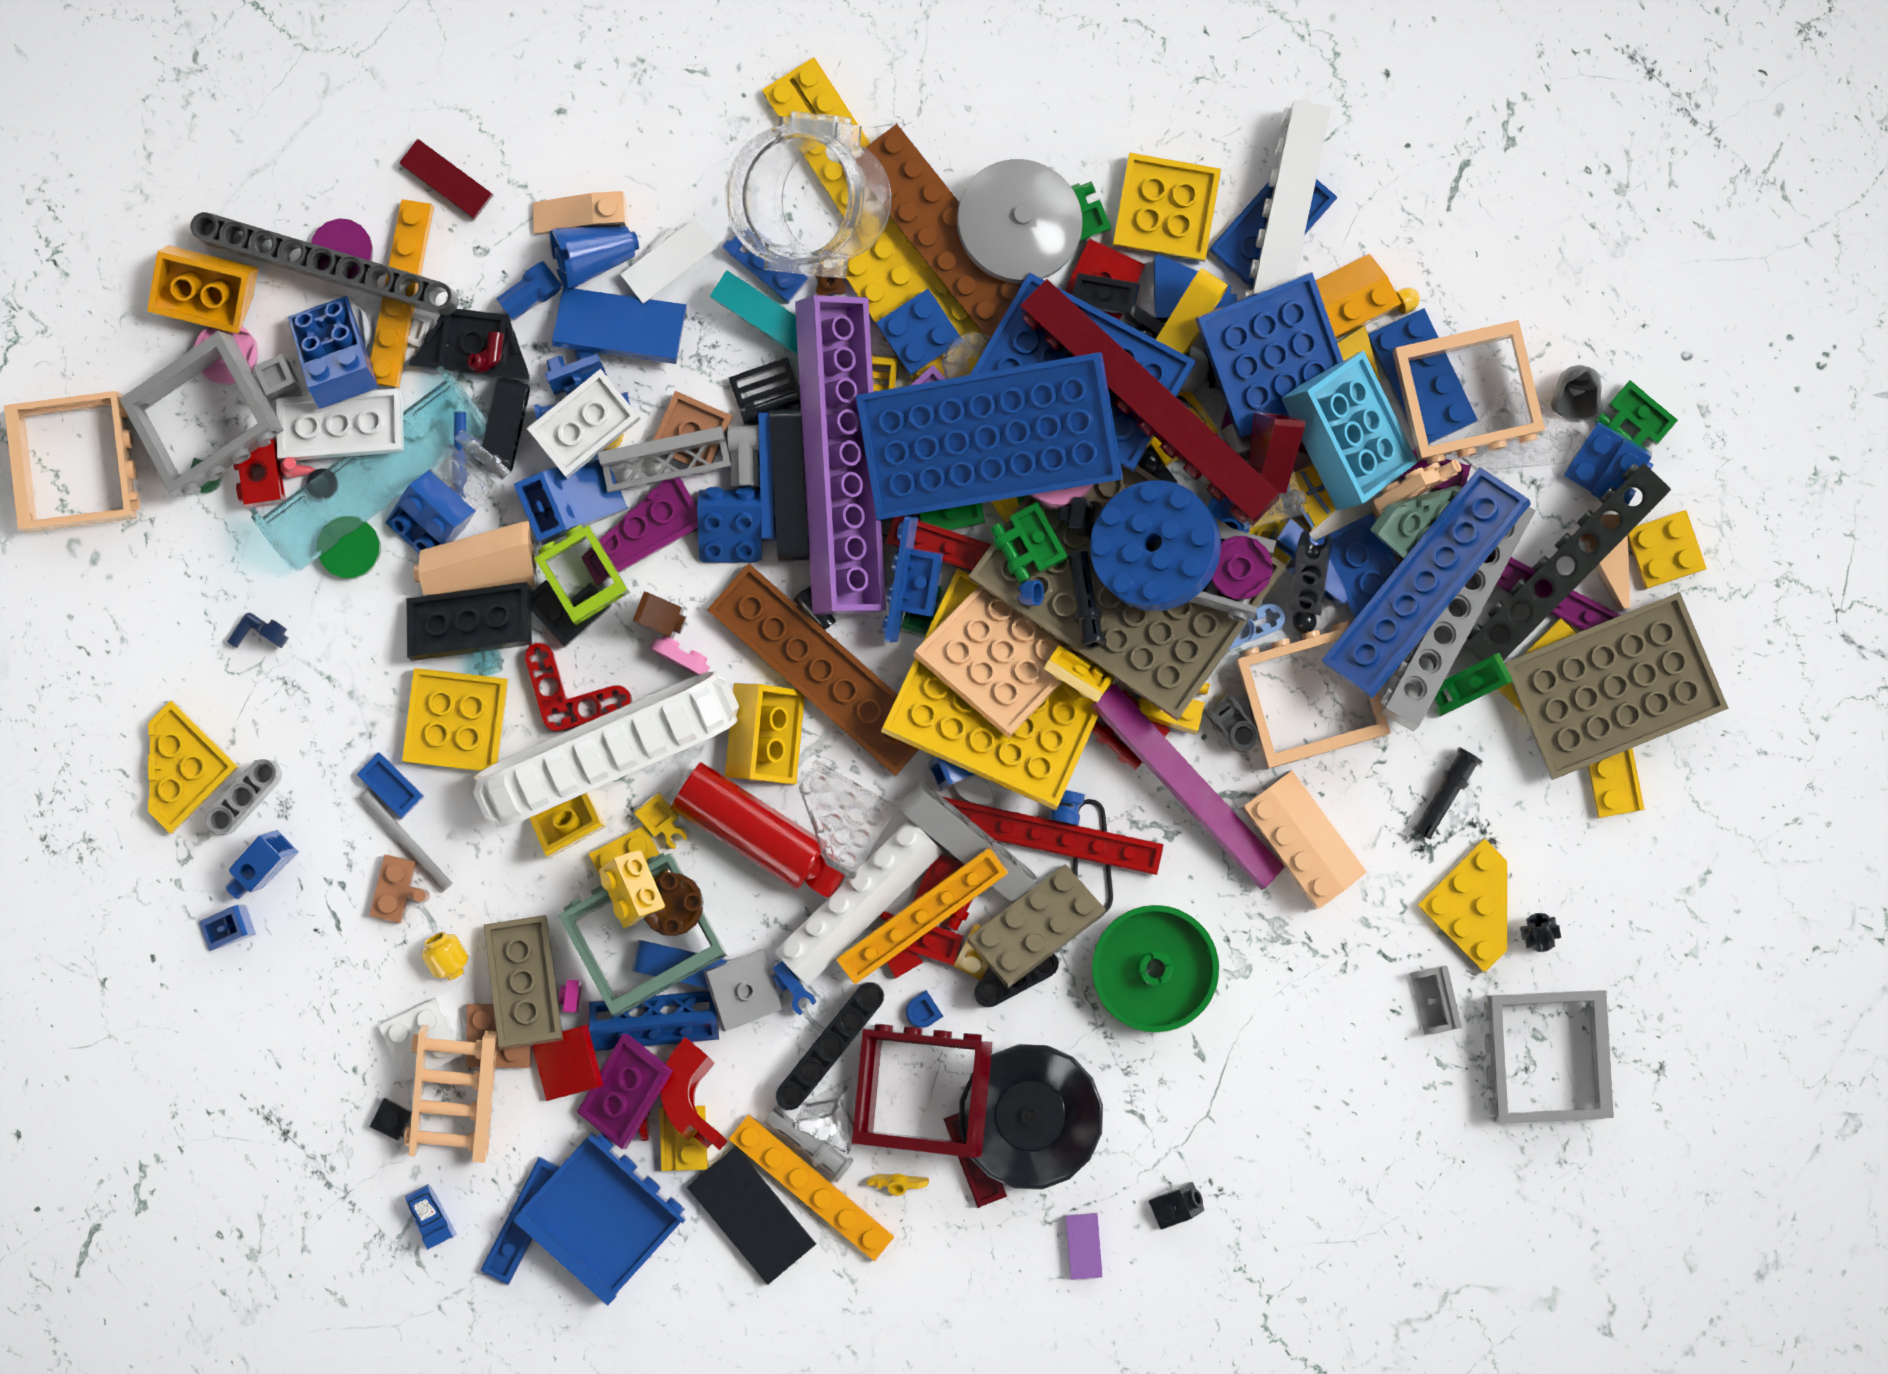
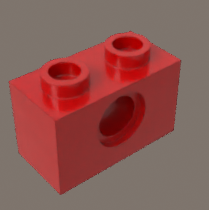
M274 438L270 440L271 444L259 447L251 452L250 458L246 461L233 465L235 471L239 470L240 483H236L239 502L243 501L244 506L249 509L287 503L283 475L280 472L281 462L277 459V441ZM263 466L265 470L264 477L259 481H252L251 471L253 468Z

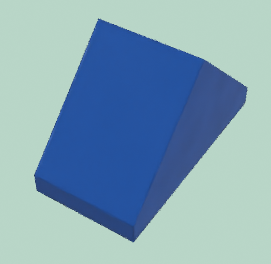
M246 905L231 906L199 921L209 951L256 935Z

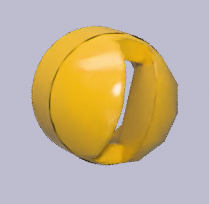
M1406 287L1395 291L1402 303L1398 308L1401 314L1405 315L1415 310L1419 305L1420 296L1415 289Z

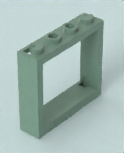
M662 852L646 861L653 878L667 870L683 874L674 856L670 853L664 855ZM602 885L591 891L592 896L582 902L580 899L570 902L571 904L563 908L564 912L558 915L611 1015L616 1018L728 956L703 911L698 924L710 947L617 998L576 923L579 919L612 902L607 890Z

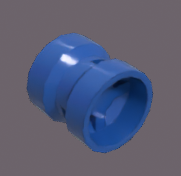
M1065 790L1057 810L1050 809L1048 819L1079 825L1080 814L1078 811L1079 806L1084 802L1085 794ZM1061 803L1073 805V808L1061 805Z

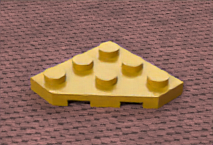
M170 700L148 722V735L150 736V754H148V812L170 834H173L239 766L174 701Z
M1483 839L1417 904L1483 973L1507 951V860L1486 839Z

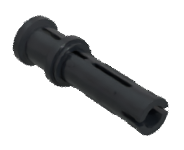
M1075 551L1068 555L1077 606L1074 622L1078 623L1080 634L1078 647L1080 649L1099 648L1106 645L1107 640L1102 636L1100 619L1103 616L1100 609L1096 608L1088 552Z
M1458 747V755L1449 770H1444L1443 783L1413 829L1429 840L1432 839L1434 832L1459 791L1469 786L1468 780L1476 766L1483 763L1480 758L1461 747Z

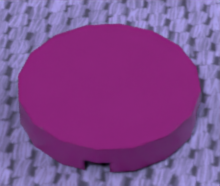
M338 218L327 221L317 229L311 239L312 244L369 261L373 259V245L370 235L362 225L350 219ZM325 257L320 261L319 270H325L329 267L330 257ZM353 266L349 270L348 279H354L358 276L359 266Z
M1247 536L1230 537L1221 542L1219 563L1211 580L1215 588L1224 596L1235 600L1250 599L1259 595L1268 586L1273 573L1272 558L1267 548L1258 540Z

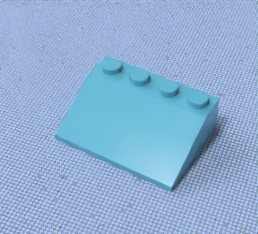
M1364 350L1301 384L1281 398L1289 416L1305 421L1301 440L1336 511L1365 503L1418 462Z

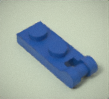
M741 223L736 229L737 234L731 241L727 240L722 245V248L782 299L790 303L807 283L808 277L759 238L751 229ZM746 241L753 246L747 255L740 250Z

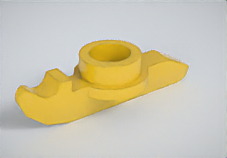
M899 1173L876 1174L867 1180L868 1186L874 1185L878 1189H881L882 1186L887 1187L889 1193L895 1196L905 1194L907 1189H921L929 1184V1178L905 1176Z

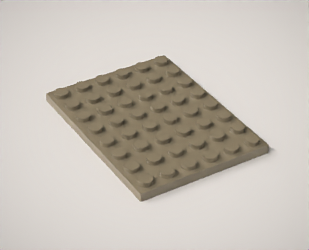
M1138 465L1134 472L1121 466L1122 480L1094 484L1085 495V498L1096 506L1093 527L1104 506L1116 494L1134 484L1159 479ZM1027 495L1014 514L1036 502L1040 506V502ZM1040 506L1067 556L1075 551L1088 552L1096 608H1099L1102 612L1103 617L1100 619L1102 636L1106 638L1107 644L1094 649H1080L1078 647V641H1080L1078 623L1074 622L1077 606L1069 559L1040 574L1034 563L1026 567L1031 577L1030 580H1039L1044 589L1042 603L1039 606H1027L1017 598V596L1021 595V590H1017L1020 583L1015 574L1012 575L1008 570V561L1002 550H997L994 542L991 544L970 573L969 580L1176 721L1183 715L1250 620L1248 618L1245 622L1230 618L1227 612L1192 602L1162 611L1141 610L1124 603L1107 589L1099 579L1091 559V537L1078 536L1068 528L1069 525L1063 524V520H1057L1058 509L1049 511ZM1215 518L1218 525L1230 528L1229 526ZM1010 520L1004 526L1006 532L1014 528ZM1020 539L1012 543L1019 557L1028 553ZM1272 556L1273 573L1269 584L1259 595L1250 598L1248 605L1259 607L1286 569L1284 563ZM1220 591L1218 592L1217 596L1236 601L1235 599L1224 596Z

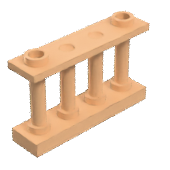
M422 1025L419 1033L413 1034L411 1048L412 1053H417L411 1127L406 1126L404 1134V1145L409 1146L408 1156L415 1157L419 1144L467 1148L468 1151L473 1152L472 1162L485 1163L489 1150L498 1044L497 1031H485L482 1040H477V1043L428 1038L429 1025ZM426 1052L475 1055V1059H481L480 1071L475 1070L473 1074L425 1069ZM424 1082L473 1086V1090H478L477 1102L472 1101V1104L423 1100ZM421 1113L470 1117L471 1121H476L475 1133L470 1132L469 1135L420 1131Z

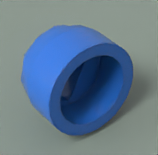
M1028 580L1019 585L1017 590H1021V595L1017 596L1021 603L1027 606H1039L1042 603L1044 589L1039 580Z

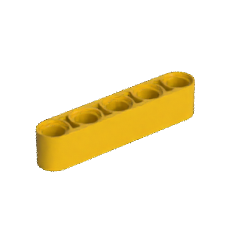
M1201 268L1156 340L1186 355L1200 334L1195 318L1215 310L1229 285Z

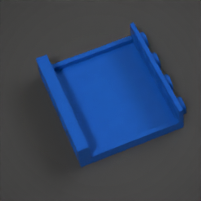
M591 1132L514 1216L513 1221L609 1306L617 1297L619 1290L677 1226L686 1221L685 1216L682 1214L685 1208L673 1197H670L668 1200L658 1192L661 1186L650 1176L647 1175L643 1179L635 1171L638 1166L627 1155L623 1154L620 1158L611 1150L615 1145L605 1135L600 1133L596 1136Z

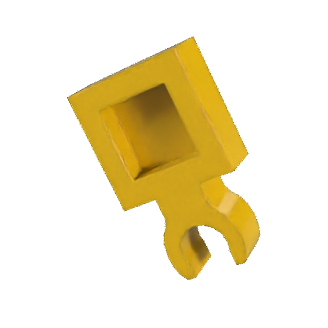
M657 792L636 809L634 814L654 837L662 831L668 846L675 849L677 845L672 841L671 836L678 833L686 840L687 833L682 827L676 826L673 823L679 818V814L670 809L671 805L660 792Z

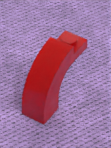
M684 1037L671 1053L666 1063L673 1072L661 1091L663 1107L672 1125L688 1141L693 1136L707 1149L713 1145L720 1151L728 1141L700 1117L695 1106L697 1086L715 1063L707 1054Z

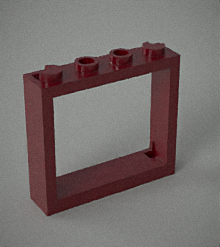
M875 1023V1029H863L852 1144L969 1158L982 1157L993 1042L982 1041V1034L963 1033V1039L952 1038V1031L933 1030V1035H923V1028L904 1027L903 1032L893 1031V1025ZM882 1040L975 1050L966 1142L873 1131Z

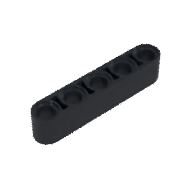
M801 408L769 410L778 562L807 561L810 558Z
M867 982L855 991L778 1087L776 1101L781 1108L794 1110L802 1105L879 1009L885 996L879 984ZM867 987H873L879 993V1000L874 1005H867L861 999V993ZM846 1012L855 1013L859 1017L858 1027L854 1030L844 1028L841 1023L843 1014ZM834 1037L837 1039L839 1050L836 1054L828 1055L822 1050L821 1045L824 1038ZM814 1062L818 1065L819 1075L817 1078L811 1080L803 1076L802 1066L804 1063ZM790 1086L798 1090V1102L788 1104L782 1099V1091L785 1087Z

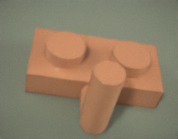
M384 854L369 916L402 923L408 899L417 902H427L430 899V893L427 890L411 887L417 864L416 861Z

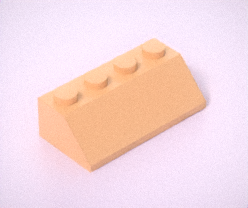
M1292 770L1241 807L1315 909L1323 907L1367 872Z

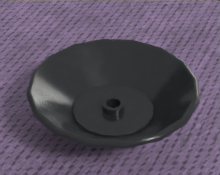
M1018 1044L992 1054L982 1157L971 1159L988 1177L1014 1189L1043 1190L1070 1180L1091 1160L1102 1135L1103 1103L1093 1077L1073 1056L1048 1045ZM973 1073L970 1075L959 1100L958 1129L963 1142L967 1141ZM1027 1110H1034L1037 1116L1034 1121L1029 1122L1024 1118Z

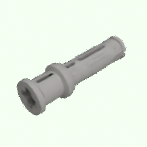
M777 1106L774 1107L764 1121L765 1124L805 1152L811 1158L812 1165L815 1167L819 1165L834 1176L833 1180L838 1183L854 1161L851 1157L847 1159L832 1148L830 1141L827 1142L825 1140L822 1142Z

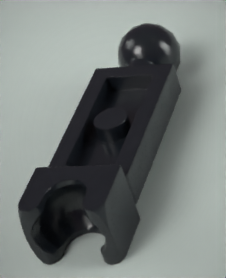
M1303 531L1298 541L1290 610L1297 611L1292 618L1293 627L1300 633L1313 631L1317 625L1316 615L1321 616L1333 543V538L1330 535L1325 537L1322 545H1314L1310 542V533Z

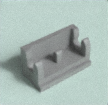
M1442 965L1410 973L1424 1035L1462 1028L1448 966Z

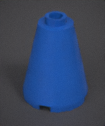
M627 226L556 228L549 232L552 257L557 261L559 269H556L565 290L573 289L635 257V250L639 249V242L635 231L630 232Z

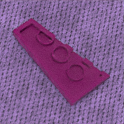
M681 478L663 481L634 509L628 512L612 530H609L599 542L618 573H621L698 529L697 506ZM591 547L581 559L598 586L611 577L595 550Z

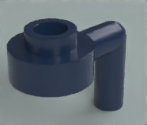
M249 612L243 616L227 642L238 648L250 628H253L257 633L280 648H283L289 637L285 635L287 628L275 620L271 619L269 623H266Z

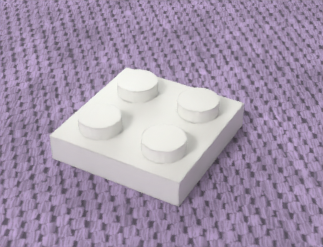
M437 998L378 1026L405 1083L415 1079L417 1053H412L411 1051L413 1034L419 1033L422 1025H429L428 1038L457 1041ZM427 1051L425 1069L434 1070L464 1054Z

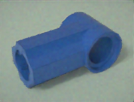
M541 261L523 274L522 280L496 299L509 317L515 321L537 303H543L551 299L563 288V285L547 264Z

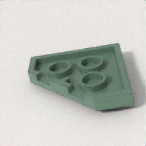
M1457 485L1388 504L1370 531L1400 559L1404 560L1463 487Z

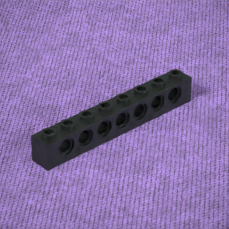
M1634 463L1622 476L1625 482L1617 490L1612 486L1599 499L1603 505L1595 513L1589 509L1577 521L1580 528L1572 536L1567 532L1554 545L1558 551L1550 559L1544 555L1532 567L1536 573L1528 581L1522 578L1510 590L1513 597L1506 604L1500 600L1488 612L1491 619L1483 627L1478 623L1470 631L1467 637L1469 641L1465 644V647L1480 661L1497 653H1500L1504 661L1672 489L1645 463L1640 467ZM1630 488H1637L1642 493V501L1636 506H1629L1624 502V493ZM1607 511H1614L1620 517L1619 525L1614 529H1606L1601 523V517ZM1584 534H1592L1597 539V547L1591 552H1584L1579 547V539ZM1568 556L1573 559L1575 568L1571 574L1562 575L1558 572L1556 564L1561 557ZM1541 579H1546L1552 584V592L1546 598L1538 597L1534 591L1536 582ZM1518 602H1524L1530 608L1528 618L1523 621L1515 619L1512 614V608ZM1495 625H1502L1507 629V639L1502 643H1496L1490 637V630Z

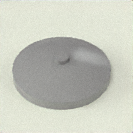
M1009 159L989 165L976 174L969 182L958 205L956 223L962 247L977 267L996 279L1020 284L1024 283L1029 272L1041 279H1046L1058 272L1069 261L1081 237L1082 212L1075 192L1068 182L1056 171L1035 161Z

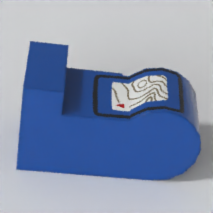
M429 1184L405 1195L407 1205L415 1218L427 1250L457 1235L437 1195Z

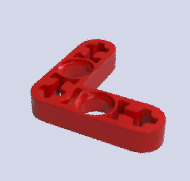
M534 643L526 650L525 661L542 720L550 730L560 732L572 729L619 709L615 704L606 705L605 707L608 712L602 714V704L597 696L602 694L603 700L606 701L614 697L613 692L618 691L620 695H626V700L622 701V707L632 703L630 691L620 685H613L567 699L553 650L543 643ZM540 649L541 652L548 653V657L544 659L545 668L548 670L553 667L554 672L543 673L536 678L535 672H541V668L538 662H532L531 657L536 655L535 650ZM547 678L554 679L557 683V691L552 696H544L540 691L541 682ZM584 700H592L596 704L595 714L591 717H583L579 713L580 703ZM573 703V713L578 721L572 723L571 716L561 719L562 725L557 726L555 722L549 721V717L553 716L554 709H558L560 713L570 711L567 705Z

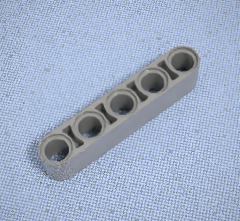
M918 782L899 804V808L904 815L964 864L990 846L1008 870V874L994 883L992 887L1010 902L1014 903L1038 881L1037 876L1025 864L927 784Z

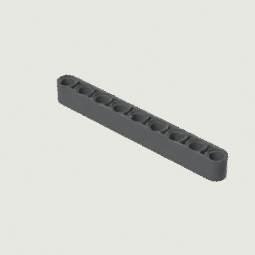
M201 212L193 217L190 224L192 234L209 246L432 313L449 315L456 311L459 304L456 292L443 282L229 218ZM213 222V231L209 235L204 236V227L208 223ZM242 231V240L237 244H232L233 235L236 232ZM267 240H271L272 247L270 250L261 253L262 244ZM300 248L301 256L298 260L291 262V252ZM325 257H330L329 267L325 270H319L320 261ZM353 266H359L358 276L354 279H348L349 270ZM387 274L389 276L387 285L378 288L377 281L379 277ZM418 283L417 293L414 296L407 297L406 290L408 286ZM447 292V301L443 305L437 306L435 303L437 295Z

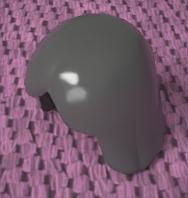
M1584 365L1571 366L1563 371L1558 379L1555 394L1550 403L1552 411L1562 417L1575 420L1582 419L1587 421L1597 418L1602 412V382L1599 373L1593 368ZM1568 388L1581 390L1585 392L1573 396V394Z

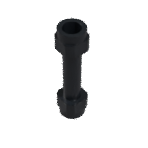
M800 385L795 387L796 391L756 405H754V402H750L740 406L739 410L744 424L757 422L758 413H769L771 409H783L797 403L801 404Z

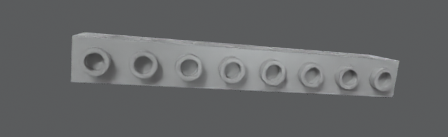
M1531 507L1527 508L1490 554L1491 563L1483 562L1471 578L1477 584L1476 590H1470L1464 586L1451 603L1461 607L1462 616H1453L1447 606L1412 649L1414 652L1409 661L1404 659L1395 673V676L1399 677L1394 688L1388 686L1383 694L1380 703L1384 704V707L1380 714L1413 732L1420 726L1536 510ZM1434 631H1443L1448 638L1447 644L1438 643L1434 638ZM1426 657L1430 659L1433 663V670H1423L1419 665V658ZM1406 684L1414 685L1419 693L1418 698L1408 697L1404 691V686Z

